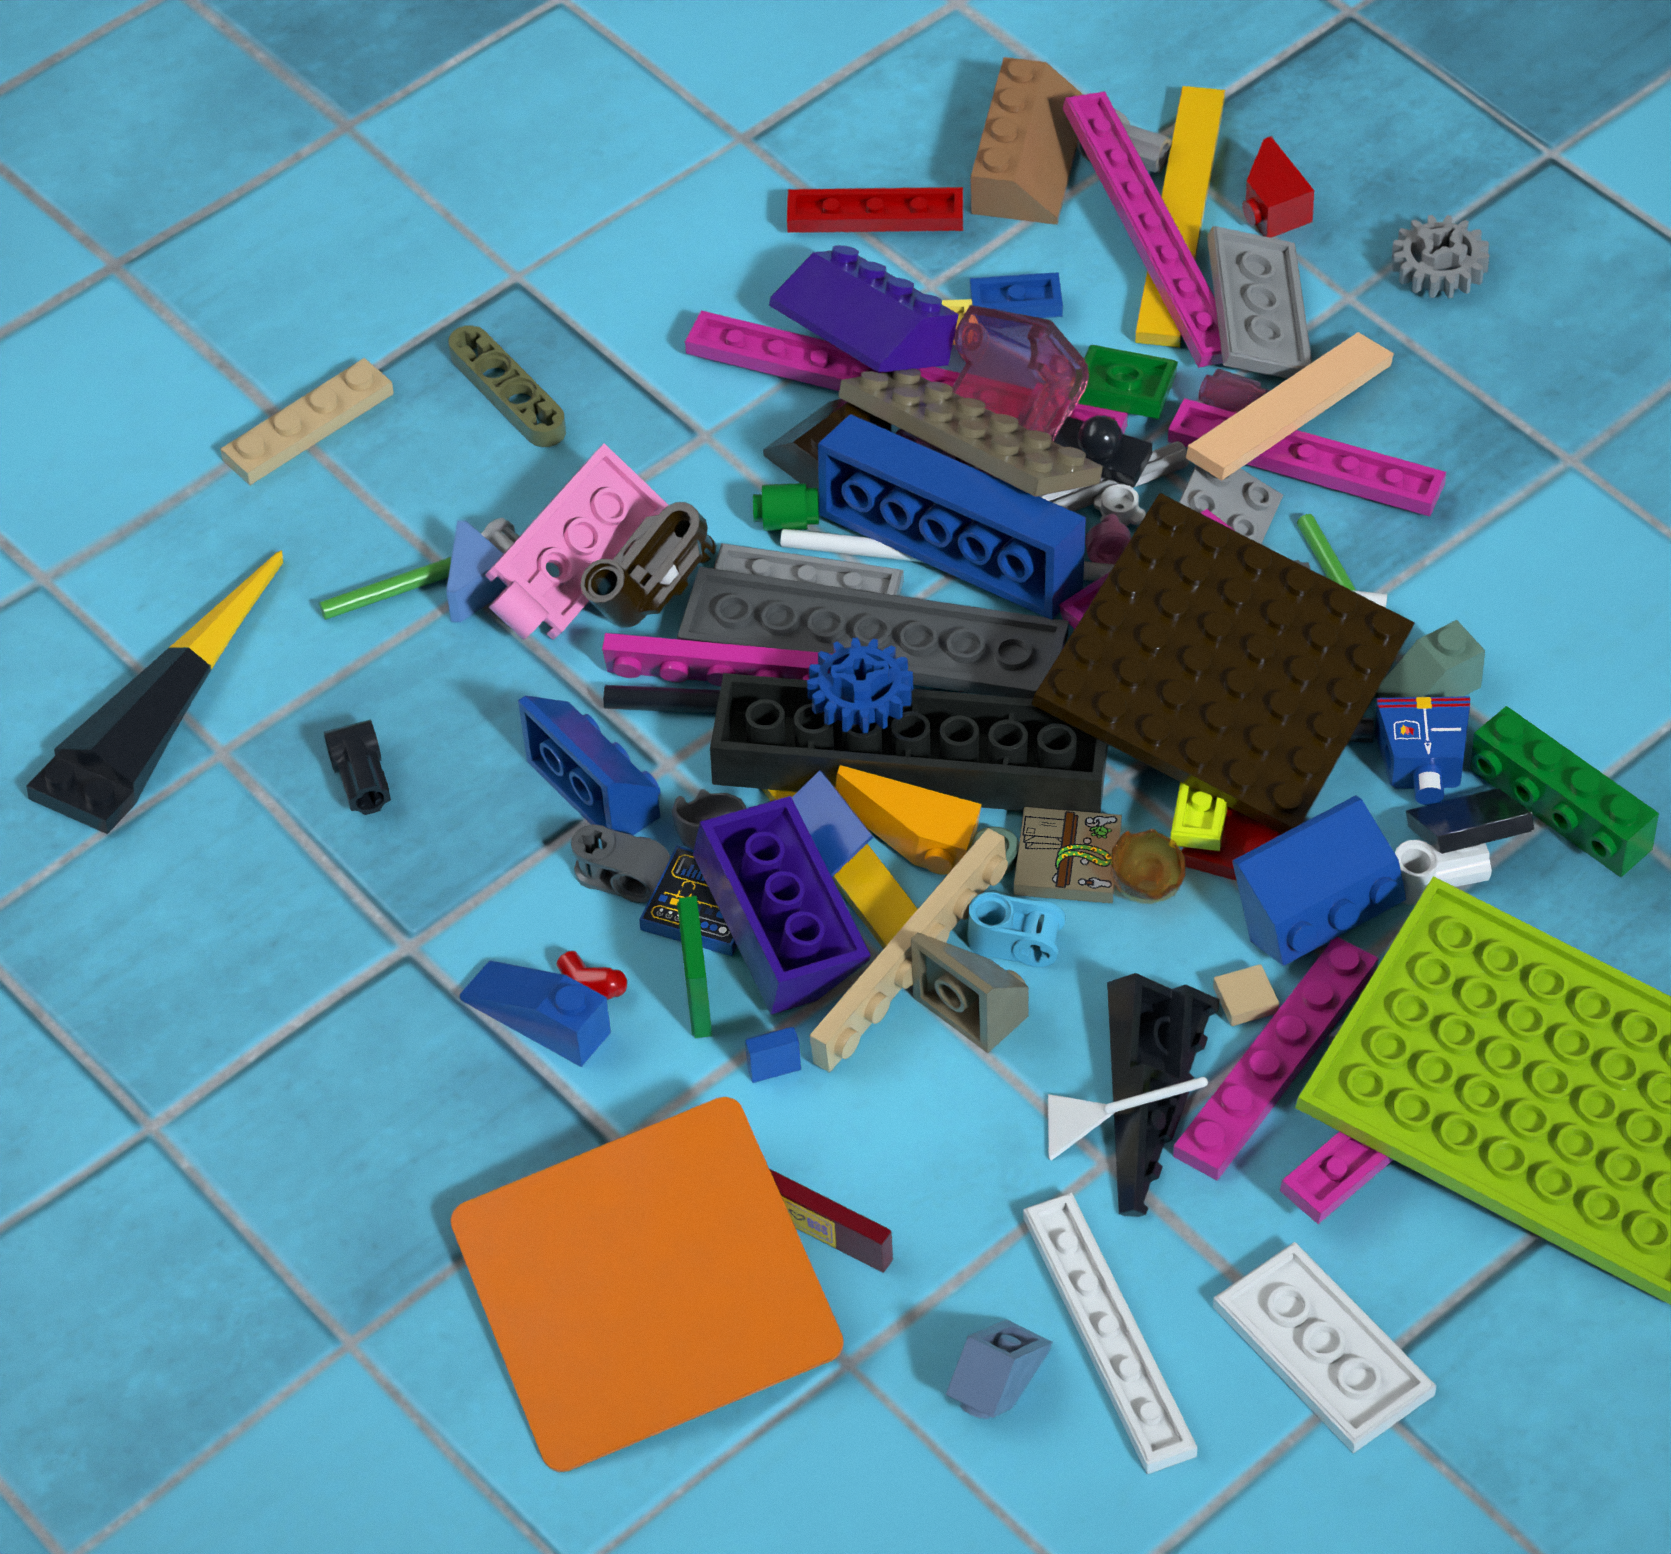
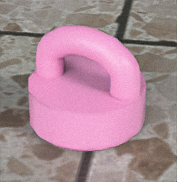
M1107 515L1101 523L1092 527L1086 534V550L1088 558L1092 562L1116 564L1131 540L1130 530L1119 522L1116 515Z

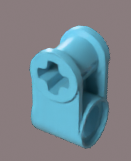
M985 892L972 899L969 905L967 943L973 952L983 957L1022 962L1033 967L1050 966L1057 959L1058 948L1055 942L1058 931L1063 929L1065 925L1066 915L1059 906L1048 901H1033L1005 896L996 892ZM1041 915L1044 916L1043 923L1039 922V917ZM1036 945L1040 946L1039 952H1035Z

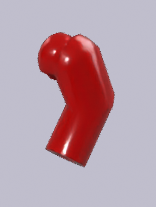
M576 951L564 953L556 962V966L561 974L567 975L607 997V1000L622 996L627 989V978L621 970H613L609 967L587 968Z

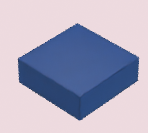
M794 1027L745 1040L747 1069L752 1083L801 1070L799 1039Z

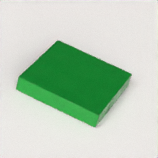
M1090 345L1071 387L1069 402L1159 419L1177 374L1178 361Z
M697 896L681 897L677 901L691 1032L695 1038L711 1037L712 1028Z

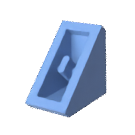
M457 521L446 590L451 622H462L495 600L507 587L498 577L491 582L485 576L503 553L467 521Z

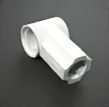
M1408 840L1401 843L1395 851L1399 860L1406 900L1401 903L1407 905H1416L1433 876L1454 887L1488 881L1492 872L1489 851L1485 843L1441 854L1427 842Z

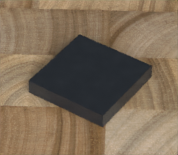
M1499 788L1406 810L1408 827L1441 854L1534 830L1532 813Z

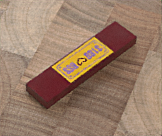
M769 1168L796 1229L882 1273L885 1272L893 1261L892 1231Z

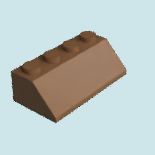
M1003 57L971 173V214L1058 224L1079 140L1063 110V105L1066 97L1083 94L1047 62Z

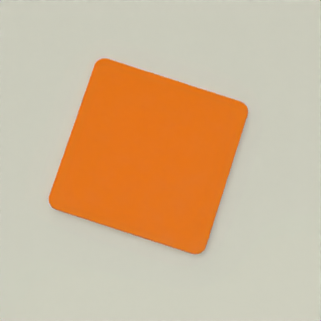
M719 1097L470 1199L457 1206L451 1215V1227L544 1463L553 1471L567 1472L831 1362L842 1352L844 1339L743 1108L733 1098Z

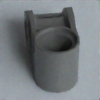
M602 825L584 826L576 831L571 840L573 855L578 859L574 867L575 876L582 886L618 895L636 903L649 901L670 861L669 852L657 841L611 830ZM599 838L601 839L602 849L599 847ZM588 865L590 866V869H591V875H589V872H588Z

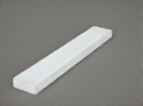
M1069 1193L1023 1209V1219L1146 1474L1197 1457L1198 1447L1073 1194Z

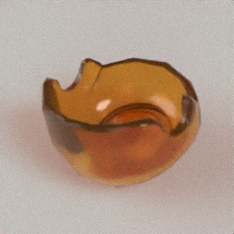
M1155 829L1139 833L1127 831L1121 835L1112 849L1110 875L1119 893L1130 901L1140 904L1162 902L1174 896L1180 889L1186 876L1185 856L1174 840L1158 833Z

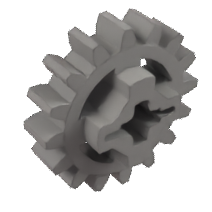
M1429 215L1427 224L1423 225L1417 220H1412L1411 230L1403 228L1399 230L1398 240L1393 241L1392 270L1393 272H1400L1399 282L1401 284L1413 282L1412 292L1414 293L1425 288L1429 290L1430 298H1435L1438 291H1444L1448 298H1453L1455 289H1459L1467 294L1470 292L1471 283L1480 285L1483 280V273L1488 272L1489 242L1481 241L1482 231L1480 229L1469 232V222L1466 220L1456 225L1452 224V216L1447 215L1443 222H1437L1433 215Z

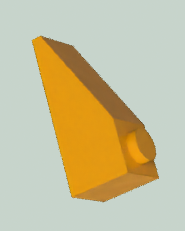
M842 765L839 766L836 790L866 828L913 865L926 868L935 874H949L970 849L974 835L977 833L982 804Z

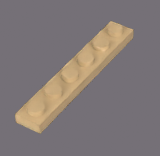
M987 828L809 1036L813 1063L830 1073L842 1058H849L856 1050L860 1037L872 1023H879L884 1018L891 1000L902 988L907 989L913 984L911 938L915 934L921 933L946 943L950 931L961 919L966 920L968 918L969 905L972 899L984 893L990 885L995 886L1000 882L1008 866L1004 836Z

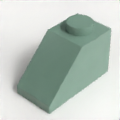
M1455 620L1419 638L1384 679L1375 698L1465 696L1481 688L1485 650L1459 621Z

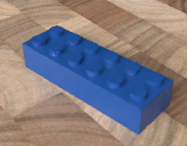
M851 414L818 443L820 516L1051 620L1060 613L1059 604L1083 589L1085 516L1039 496L1035 497L1005 481Z

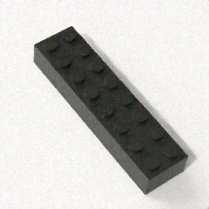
M723 673L710 744L712 785L798 792L821 770L835 787L839 766L842 765L982 804L981 808L1024 811V807L1101 813L1108 744L1031 705L1033 699L920 689L912 690V703L910 706H903V717L900 720L891 716L887 717V728L882 729L875 722L869 724L868 733H862L860 725L853 724L848 732L842 731V721L837 720L827 725L825 724L824 712L815 714L812 711V699H808L807 680Z

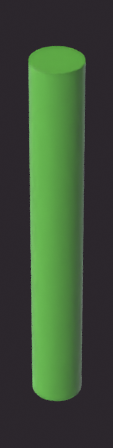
M1306 514L1300 517L1297 521V526L1327 578L1350 590L1357 591L1314 516Z
M451 557L319 602L321 613L324 619L327 620L448 578Z

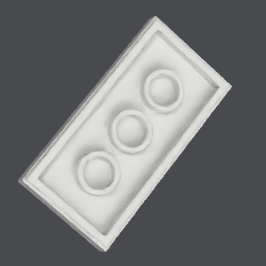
M1293 1242L1214 1297L1213 1308L1352 1453L1358 1451L1435 1395L1436 1385L1296 1242Z

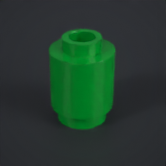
M806 483L762 485V494H753L754 522H763V531H781L782 529L808 530V525H819L818 487L807 488Z

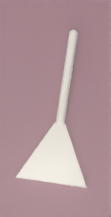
M1200 1077L1108 1104L1048 1094L1049 1159L1052 1161L1118 1111L1207 1086L1208 1080L1205 1077Z

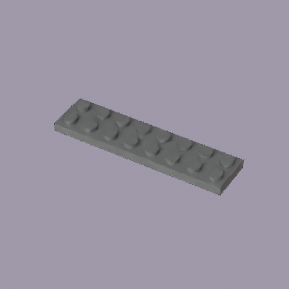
M699 567L677 639L810 652L823 651L832 654L833 643L837 641L845 648L851 647L852 638L858 637L861 646H868L872 639H878V649L883 651L892 645L896 647V658L906 657L908 659V671H913V685L972 694L1033 699L1035 692L1066 644L1069 621L1051 620L1046 617Z

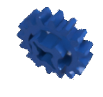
M858 637L852 638L851 647L845 648L837 641L833 643L832 655L820 651L818 653V664H810L807 694L808 699H812V711L815 714L824 712L825 724L827 725L837 720L842 721V731L848 732L853 724L860 725L862 733H868L869 724L875 722L879 727L885 729L887 728L888 716L900 720L903 717V706H910L912 703L913 671H908V659L906 657L896 658V647L892 645L883 651L878 649V639H872L868 646H861Z

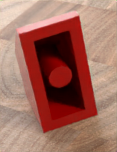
M1272 136L1264 138L1246 180V199L1242 203L1243 213L1247 222L1252 226L1255 225L1264 237L1269 238L1313 222L1315 191Z

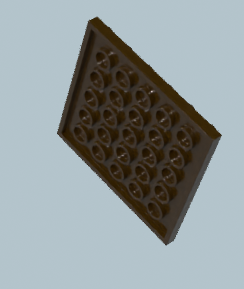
M1159 493L1035 692L1031 705L1183 784L1211 795L1212 799L1216 801L1217 797L1224 799L1227 802V806L1283 834L1305 821L1410 635L1415 622Z

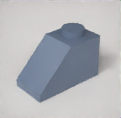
M1007 1319L969 1335L946 1395L961 1402L960 1408L972 1416L982 1419L994 1418L1013 1408L1049 1353L1053 1342Z

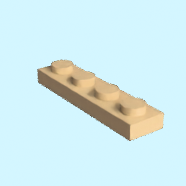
M363 358L220 448L223 462L245 482L252 485L393 395L392 381Z

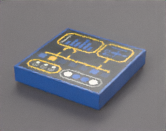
M676 845L670 861L639 919L640 930L681 942L677 901L681 897L697 896L703 948L733 956L737 945L693 856L694 850Z

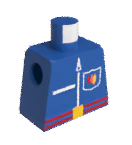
M1470 696L1377 698L1374 730L1391 786L1396 789H1414L1415 800L1418 803L1431 805L1439 803L1444 799V788H1456L1461 785L1470 711Z

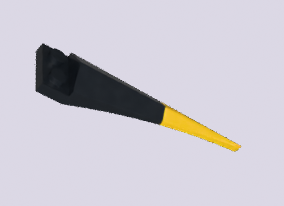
M282 550L275 553L54 749L55 756L26 785L28 799L108 834L137 803L169 741L210 671L253 605L282 566Z

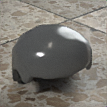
M701 789L697 797L689 803L682 796H678L672 808V816L675 829L681 841L686 847L694 850L701 821L746 809V806L741 798L729 793L710 794L705 789Z

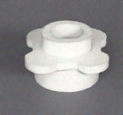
M1112 485L1094 499V507L1100 510L1102 515L1101 522L1107 515L1114 514L1118 517L1119 522L1125 526L1130 523L1139 525L1146 515L1145 511L1139 508V495L1137 491L1127 485Z

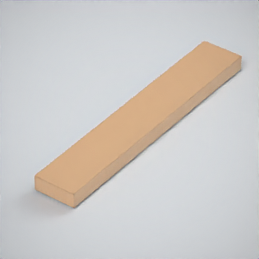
M1357 332L1188 445L1186 459L1222 481L1390 367L1394 353Z

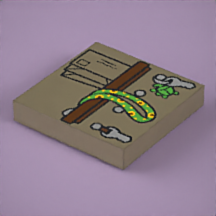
M1024 807L1014 879V895L1113 904L1122 815Z

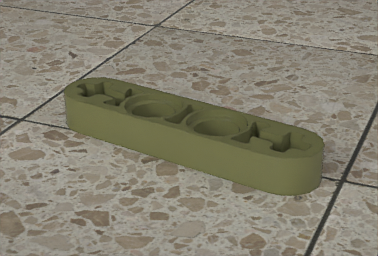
M468 325L459 327L451 333L448 338V344L453 364L530 443L539 447H551L564 439L566 425L564 412L561 407L485 330L477 326ZM476 348H477V351H478V357H477V358H476L475 352H474L472 349H476ZM491 368H500L506 371L497 378H489L483 375L485 371ZM523 393L531 397L522 404L508 401L511 396ZM536 414H538L539 420L542 422V423H540V424H538V425H537Z

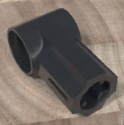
M371 719L324 731L334 773L339 772L350 810L359 811L364 815L381 811L382 806L389 802L391 798L388 783L380 764L382 758Z

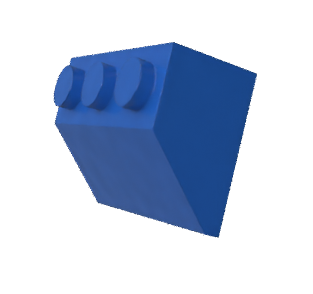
M524 696L518 700L527 762L591 825H602L608 829L633 836L661 818L658 799L661 791L655 778L647 771L641 772L632 764L625 749L617 742L611 743L601 733L598 724L589 714L582 715L568 701Z
M1357 795L1232 860L1250 942L1282 966L1406 900L1399 860L1363 800Z

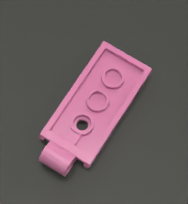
M604 443L485 574L491 582L498 577L507 586L491 603L489 608L522 640H525L543 621L551 628L546 634L554 640L589 602L583 595L580 586L581 577L585 569L591 563L600 559L613 560L647 516L659 515L668 504ZM547 563H553L558 567L559 577H552L547 572Z

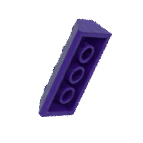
M836 245L833 246L832 251L813 252L770 297L769 302L770 307L878 373L949 365L959 314L942 305L940 298L924 294L915 289L913 282L903 278H896L886 272L884 265L867 261L860 257L859 251L855 248Z
M791 796L700 822L693 856L770 1015L819 1000L870 960L871 954Z

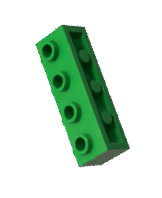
M1505 706L1474 733L1470 764L1471 771L1495 788L1501 789L1529 810L1535 817L1619 877L1624 876L1653 850L1659 817L1657 811L1508 706Z

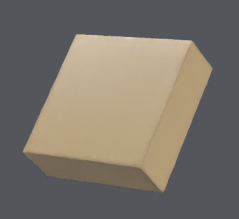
M1261 964L1214 977L1213 988L1218 999H1220L1221 1006L1231 1027L1274 1015L1279 1010V1001Z

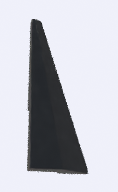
M1137 973L1107 982L1113 1102L1193 1080L1194 1076L1190 1074V1070L1196 1053L1205 1049L1208 1037L1204 1034V1030L1209 1016L1218 1012L1220 999L1189 985L1171 989ZM1189 1092L1114 1113L1118 1210L1120 1215L1140 1217L1147 1214L1148 1207L1144 1204V1200L1150 1183L1160 1177L1163 1166L1158 1161L1165 1143L1173 1140Z

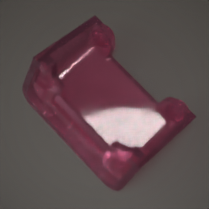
M970 305L956 328L954 335L956 350L966 364L952 386L953 392L964 398L980 400L986 404V409L996 414L1015 417L1019 421L1018 425L1028 430L1045 432L1052 437L1051 441H1054L1067 416H1071L1087 387L1089 370L1084 358L1052 320ZM898 429L895 433L915 443L925 446L931 450L941 453L947 457L957 460L963 464L973 467L979 471L989 474L975 467L974 465L902 429Z

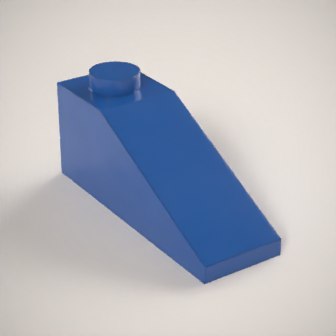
M489 960L459 994L460 1000L580 1067L586 1063L611 1033L607 997L567 975Z

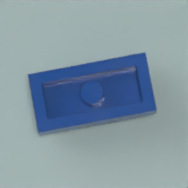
M1059 272L970 278V295L975 323L1063 317Z

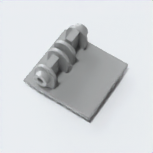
M1196 465L1179 503L1199 513L1208 509L1236 532L1262 544L1283 494L1241 468L1221 481Z

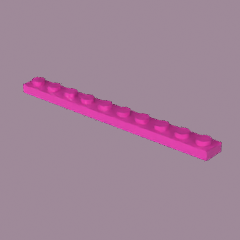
M702 310L685 340L686 354L837 391L840 390L841 380L861 377V374L867 371L876 372L826 340ZM938 367L917 368L921 372V377L931 382L948 384L953 388L954 393L964 398L980 400L986 404V409L996 414L1015 417L1019 421L1018 425L1028 430L1049 434L1052 437L1051 441H1054L1067 416L1084 422L1094 416H1108L1117 421L1123 434L1127 428L1128 413L1069 402L1070 399Z

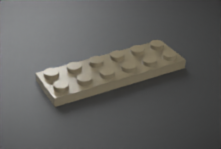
M917 369L885 373L867 371L863 372L861 377L841 380L839 398L1035 497L1100 484L1103 466L1085 458L1086 454L1082 450L1063 447L1051 441L1052 437L1045 432L1028 430L1018 425L1019 421L1015 417L996 414L986 409L984 402L973 398H964L954 393L953 388L948 384L931 382L921 377V372Z

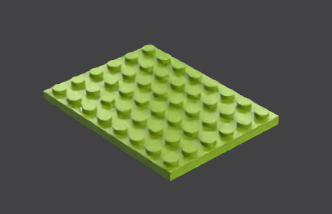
M1433 876L1299 1095L1295 1108L1671 1305V996Z

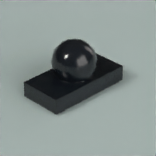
M1067 416L1053 441L1063 447L1082 450L1086 454L1085 458L1103 466L1101 477L1131 487L1136 486L1153 454L1152 443L1124 435L1117 421L1108 416H1094L1088 418L1085 422Z

